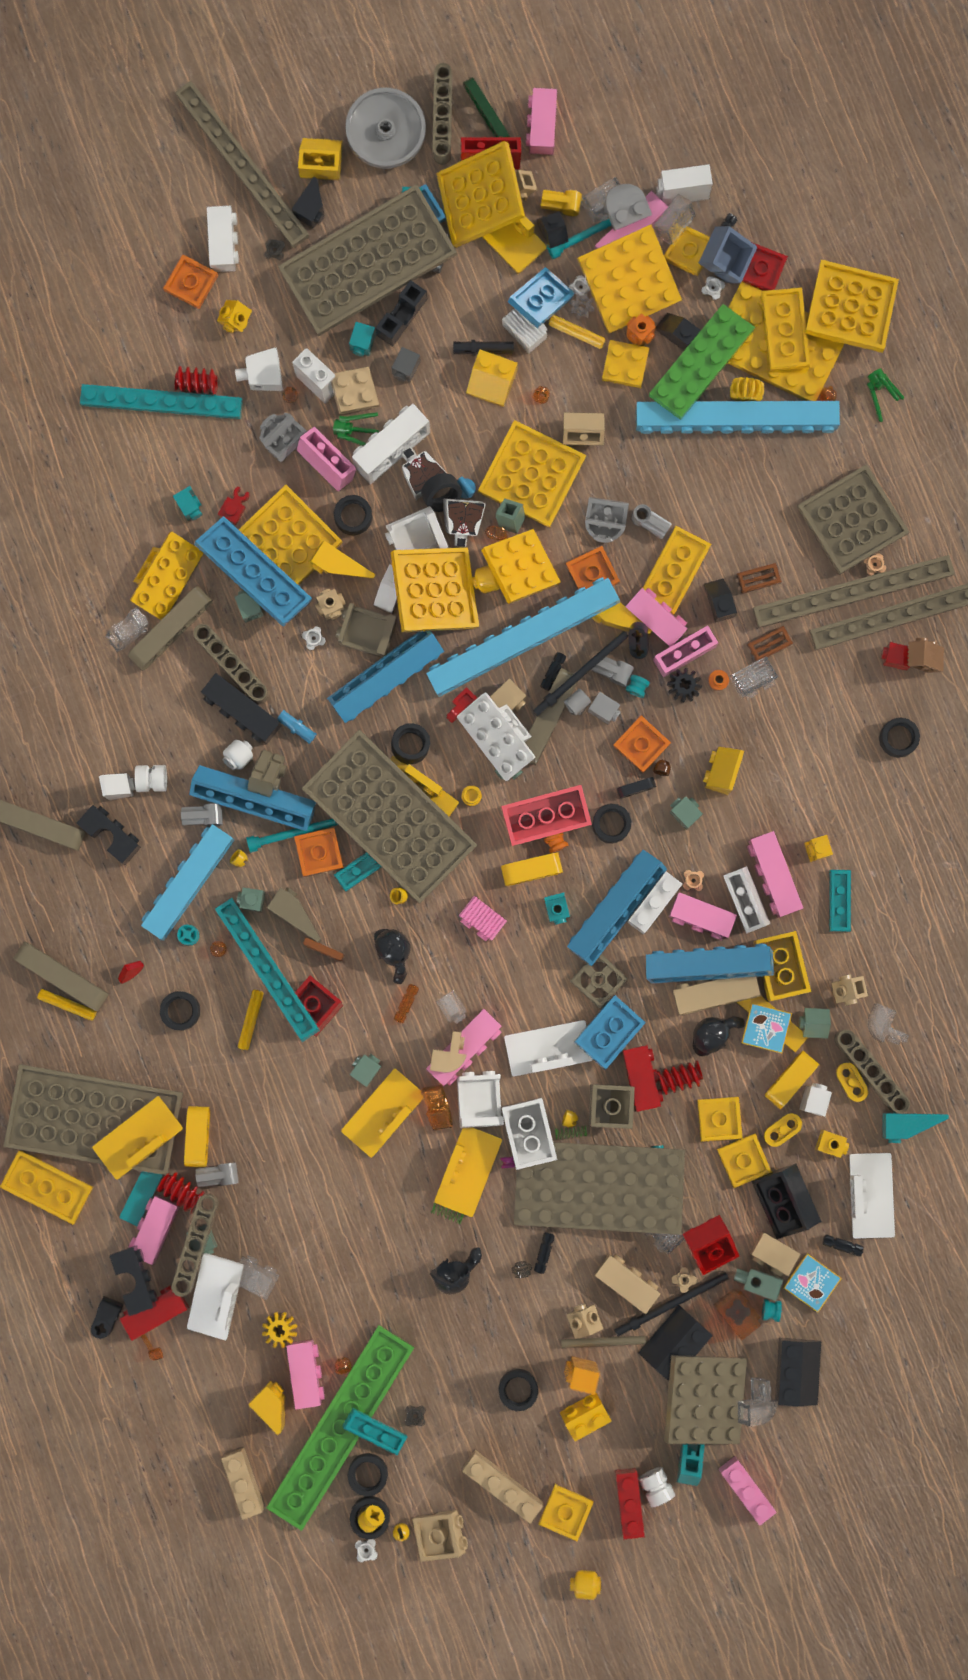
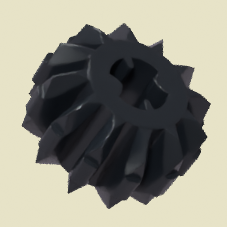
M684 668L683 674L677 669V676L670 675L669 678L672 681L667 682V686L673 688L668 693H676L673 698L675 701L680 696L681 703L685 702L686 697L689 702H692L693 696H699L697 690H700L702 685L696 683L701 678H693L696 673L695 671H692L689 675L688 668ZM682 681L684 684H689L687 690L684 687H680Z

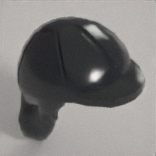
M380 929L374 934L377 956L379 959L382 958L386 964L394 966L395 975L393 982L402 984L407 975L405 961L410 954V942L407 936L399 930Z
M732 1016L724 1020L717 1017H708L701 1020L693 1032L692 1046L695 1053L700 1057L708 1056L726 1047L725 1043L729 1038L730 1029L743 1028L745 1026L744 1019Z
M479 1247L473 1248L464 1263L459 1261L448 1263L449 1259L447 1258L438 1267L432 1269L430 1276L433 1278L436 1287L442 1293L449 1295L463 1291L469 1283L471 1270L480 1263L482 1257L481 1249Z

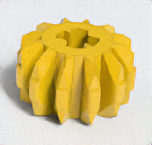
M748 377L735 378L730 386V398L735 401H761L764 395V383L759 379Z
M275 1312V1320L268 1316L267 1321L269 1323H263L262 1327L268 1329L262 1333V1336L269 1335L270 1337L266 1340V1343L268 1344L271 1340H274V1348L277 1347L278 1342H280L282 1348H285V1340L292 1344L293 1340L290 1336H297V1332L291 1329L297 1328L298 1325L290 1324L294 1319L293 1316L288 1320L285 1319L287 1316L286 1312H283L281 1318L279 1313ZM279 1325H282L285 1334L284 1332L281 1335L277 1334L278 1330L275 1329V1326L277 1328Z

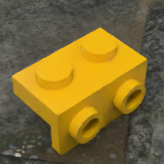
M596 1392L595 1395H588L560 1411V1415L575 1442L612 1422Z

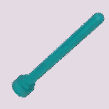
M608 218L568 238L569 242L551 249L546 245L550 257L554 260L561 256V253L564 252L563 250L612 226L610 219Z
M331 818L310 824L307 831L294 828L261 838L259 836L254 837L253 835L246 837L250 853H253L262 848L261 846L339 824Z

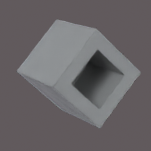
M601 692L598 693L588 709L589 713L608 725L611 720L615 722L621 713L618 710L620 704Z

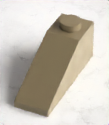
M280 887L267 909L320 943L322 939L300 900L296 898L297 893L288 887L285 890Z

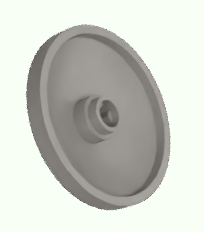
M377 88L364 93L353 103L346 118V136L349 146L360 160L376 168L389 169L406 164L417 155L425 139V118L420 106L411 96L398 89Z

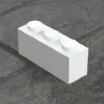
M231 206L207 207L210 268L216 272L236 271V264H239L238 251H235V244H238L237 232H234V225H237V215L233 213Z
M746 866L724 875L723 877L746 933L769 925L770 921L748 867Z
M665 872L628 920V923L644 935L681 887L682 883L668 872Z

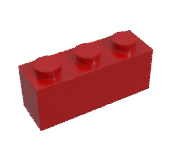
M461 137L460 162L506 141L509 143L514 170H520L521 137Z
M648 1045L622 1050L629 1085L635 1087V1112L661 1107L660 1102H664L661 1089L657 1090L656 1082L659 1081L657 1069L652 1068L651 1061H655L652 1048L648 1049Z
M170 1285L160 1291L161 1295L157 1297L158 1301L155 1302L156 1306L154 1308L129 1316L127 1310L123 1312L125 1316L121 1317L120 1321L130 1340H135L188 1310L190 1307L184 1296L175 1295Z
M636 1468L615 1470L623 1539L643 1538L645 1535Z

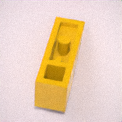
M326 541L321 542L309 561L313 564L311 568L320 574L325 572L370 579L375 576L374 573Z
M621 602L592 617L598 624L601 622L606 626L629 632L632 623L642 622ZM647 627V628H648V635L650 636L651 633H652V630H651L649 627Z

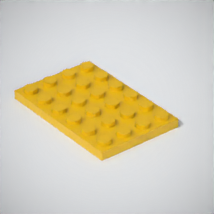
M742 281L728 308L753 325L755 329L727 364L804 401H817L844 343L807 334L810 368L769 371L761 297L762 290ZM805 311V319L807 324L809 313Z

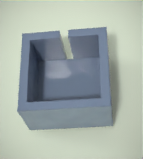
M730 226L715 227L699 264L710 272H715L714 274L726 283H741L757 246Z

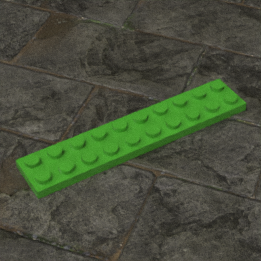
M378 1325L266 1509L299 1530H303L359 1439V1436L342 1427L352 1408L372 1417L412 1353L414 1346L381 1325Z

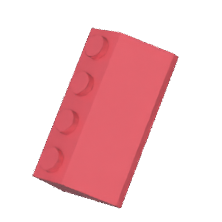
M581 785L501 806L512 846L592 825Z

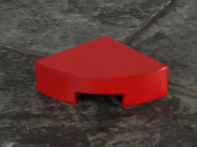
M136 961L124 965L118 976L120 983L123 984L134 978L143 969V963Z

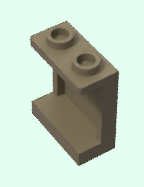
M349 603L348 608L345 607L343 610L342 627L339 626L335 638H338V644L383 658L387 655L396 627L397 617L390 614L385 616Z

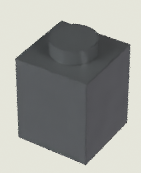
M401 347L392 366L394 377L402 382H405V380L411 382L421 362L420 355Z

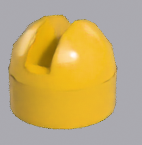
M237 849L230 858V863L236 867L245 866L243 862L248 861L247 855L240 849Z
M394 888L390 892V900L394 904H403L408 899V893L403 888Z
M566 1110L562 1126H576V1121L579 1119L577 1114Z
M398 1523L394 1526L393 1537L397 1541L402 1542L409 1537L410 1530L406 1524ZM398 1528H401L404 1538H400Z

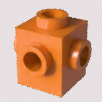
M641 313L637 318L635 316L632 317L627 323L626 336L631 343L643 346L645 343L649 344L655 337L656 326L649 316L645 317Z

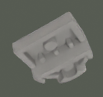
M617 185L608 192L605 198L604 211L608 214L614 231L652 215L643 191L635 185Z
M288 413L278 416L272 414L261 424L259 438L267 451L279 462H282L297 448L300 437L308 431Z
M589 497L585 525L592 538L599 542L608 543L622 535L626 526L629 503Z

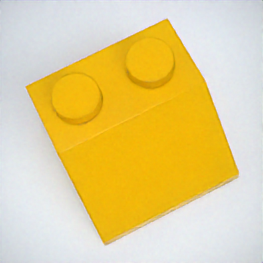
M479 350L466 394L504 407L517 373L518 363Z
M718 747L716 751H712L709 759L712 766L710 771L706 770L703 782H706L705 788L729 795L733 790L744 751L726 747Z
M270 1380L248 1405L279 1435L285 1426V1395L283 1394L284 1389L282 1386Z

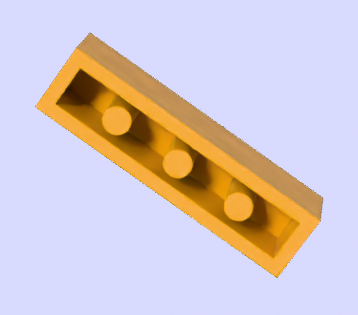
M571 1356V1360L566 1361L564 1369L569 1389L595 1395L600 1375L596 1362Z

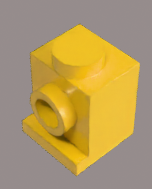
M827 835L804 842L810 862L833 855Z
M821 1130L815 1150L841 1158L842 1154H847L849 1143L846 1142V1137ZM832 1141L838 1143L837 1148L833 1149L831 1147Z

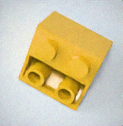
M303 138L299 149L298 162L300 178L312 179L315 177L317 179L340 180L343 141Z

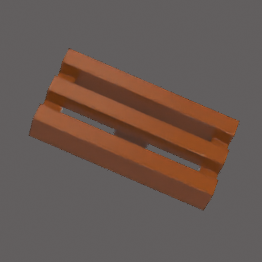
M776 563L736 574L742 594L781 583ZM773 569L774 571L769 574L743 580V577L757 574ZM772 577L776 578L775 580L745 587V585Z
M782 626L747 644V647L750 649L752 656H754L755 662L758 663L791 646L793 642L785 627ZM781 632L783 633V636L757 649L754 648L755 645ZM786 639V643L760 656L758 655L759 652Z
M307 937L303 942L304 946L341 962L345 956L343 953Z

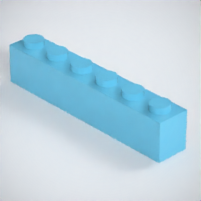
M213 824L211 827L207 826L201 834L202 840L199 844L195 843L189 851L190 857L187 861L183 860L177 868L179 872L176 877L169 879L165 886L167 889L164 894L157 896L153 903L155 904L151 912L147 911L141 920L143 921L141 925L143 928L165 941L235 841V839Z

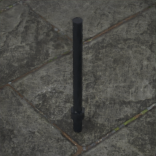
M623 630L552 694L548 693L543 698L544 701L532 710L533 713L538 717L549 706L555 705L559 697L628 638L627 632Z
M723 1272L688 1292L648 1311L646 1314L628 1319L629 1322L615 1328L614 1331L618 1337L632 1329L635 1331L641 1328L640 1325L729 1280L726 1272Z

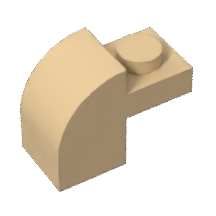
M453 1031L450 1052L433 1049L431 1071L452 1072L462 1066L467 1055L459 1054V1049L463 1050L465 1037H461V1032Z

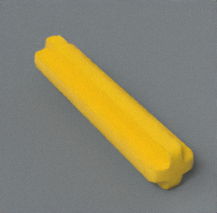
M552 315L549 326L596 348L601 349L604 346V337L556 315Z
M41 989L37 996L41 1001L91 1021L94 1020L97 1011L44 989Z
M254 989L252 991L238 1043L239 1049L248 1050L250 1047L264 994L260 990Z

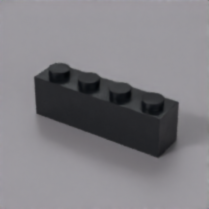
M217 673L214 674L201 691L203 696H205L203 700L210 706L214 704L220 708L218 712L227 719L230 716L235 719V725L243 731L247 729L253 733L251 737L259 744L262 741L268 744L282 726L277 719Z

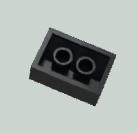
M797 1164L778 1169L751 1181L776 1239L809 1230L821 1222Z
M678 1305L638 1353L669 1381L671 1355L696 1356L713 1335Z
M779 1338L775 1402L778 1405L796 1407L818 1405L821 1341Z

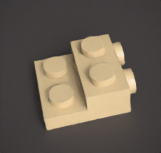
M457 1510L443 1511L434 1515L413 1518L421 1561L455 1558L465 1553L468 1542L465 1536L462 1537L463 1518L461 1515H458Z

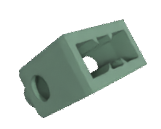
M753 1268L750 1269V1272L737 1269L734 1281L745 1284L744 1290L774 1301L778 1299L784 1281L782 1278ZM754 1277L761 1280L760 1286L753 1284Z

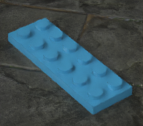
M224 516L195 541L197 548L283 627L311 602L312 597Z

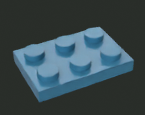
M545 267L509 298L508 303L536 328H539L569 302L575 293Z
M613 995L576 1038L574 1043L605 1070L646 1022L616 995Z

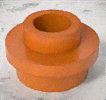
M715 670L709 676V685L714 690H723L729 684V676L722 670ZM719 676L723 679V682L717 683L715 678Z

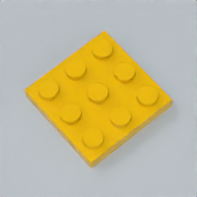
M534 529L491 544L481 550L508 604L557 586L560 583Z

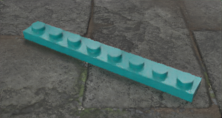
M82 384L80 396L81 406L241 419L243 401L242 397Z
M233 898L215 908L300 1040L304 1042L319 1032V1028Z

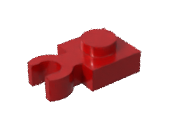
M238 486L234 489V498L227 497L218 512V516H224L234 525L238 523L246 509L242 503L246 502L250 497L249 492H246L243 497L238 496L241 490Z

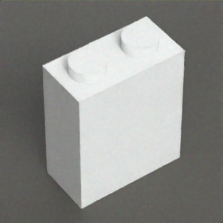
M710 164L661 171L660 179H657L656 196L666 205L709 199L713 184Z

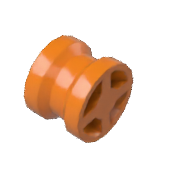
M563 833L544 838L545 843L550 847V854L569 846L568 842L563 839Z

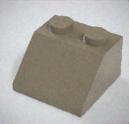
M590 1084L588 1126L633 1129L635 1087Z

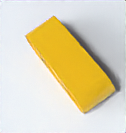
M559 853L547 854L501 866L505 886L563 873Z
M804 1050L801 1051L764 1096L779 1109H782L816 1070L819 1063Z
M188 1106L184 1155L185 1167L206 1168L210 1107Z

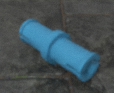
M285 710L277 718L280 723L291 730L293 735L297 734L307 741L308 744L317 735V733L302 724V720L295 719Z

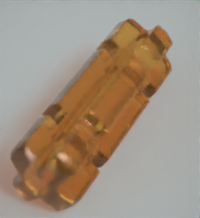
M413 984L408 985L407 993L404 994L398 1007L399 1011L394 1016V1020L402 1024L407 1017L406 1013H409L414 1002V996L419 991V987Z

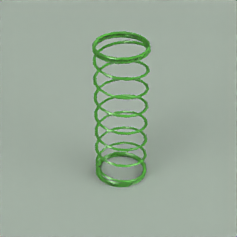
M585 1126V1133H584V1136H585V1137L587 1136L586 1126Z
M436 1203L434 1204L431 1212L433 1214L435 1213L433 1210H435ZM462 1214V1215L460 1216V1218H459V1220H460L459 1224L461 1223L464 1214Z

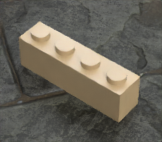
M756 977L717 979L710 982L709 980L696 981L697 985L689 986L688 983L676 986L677 990H673L679 1016L760 997Z
M475 1450L464 1464L462 1471L530 1524L542 1509L543 1501Z

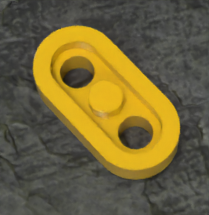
M851 1063L840 1064L836 1069V1077L846 1095L852 1101H863L868 1095V1088L857 1068ZM844 1069L849 1070L850 1074L848 1077L843 1076ZM855 1087H858L860 1090L858 1095L853 1093Z
M792 1113L784 1115L765 1130V1142L773 1147L782 1145L801 1130V1118ZM789 1120L794 1121V1126L792 1128H789L787 1126V1122ZM772 1132L777 1133L778 1137L776 1140L771 1139L770 1135Z

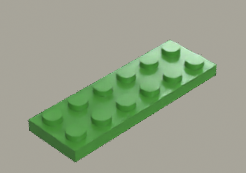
M722 304L652 389L649 397L681 420L753 333L755 327Z

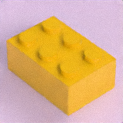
M796 931L753 941L754 945L767 944L773 950L774 976H761L768 1002L811 992Z

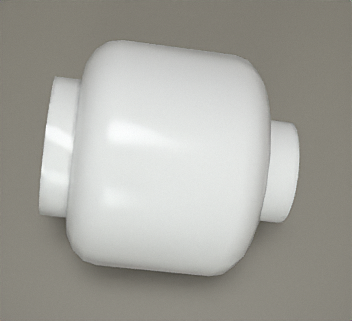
M234 740L223 751V761L232 770H242L253 759L251 751L253 748L245 740L243 742Z

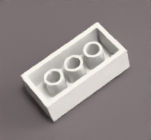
M414 404L401 409L396 419H390L385 423L384 429L381 432H375L370 436L369 442L366 445H361L354 450V455L352 456L353 464L370 485L400 460L405 450L415 447L430 434L429 420Z

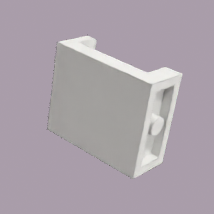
M306 348L292 362L296 377L326 404L334 396L331 381L335 378V374Z
M430 506L386 525L388 533H385L389 545H394L395 550L448 548L436 515Z
M484 1071L483 1075L475 1076L474 1072H464L462 1076L457 1078L460 1128L504 1125V1119L501 1116L500 1074L495 1075V1071Z

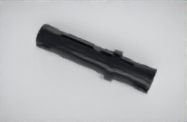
M453 341V354H471V356H475L479 350H483L492 354L513 355L514 341Z

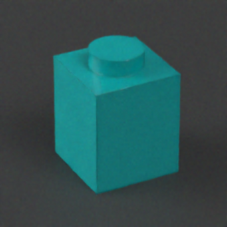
M359 322L355 323L349 342V348L353 354L357 356L370 355L376 336L375 327Z

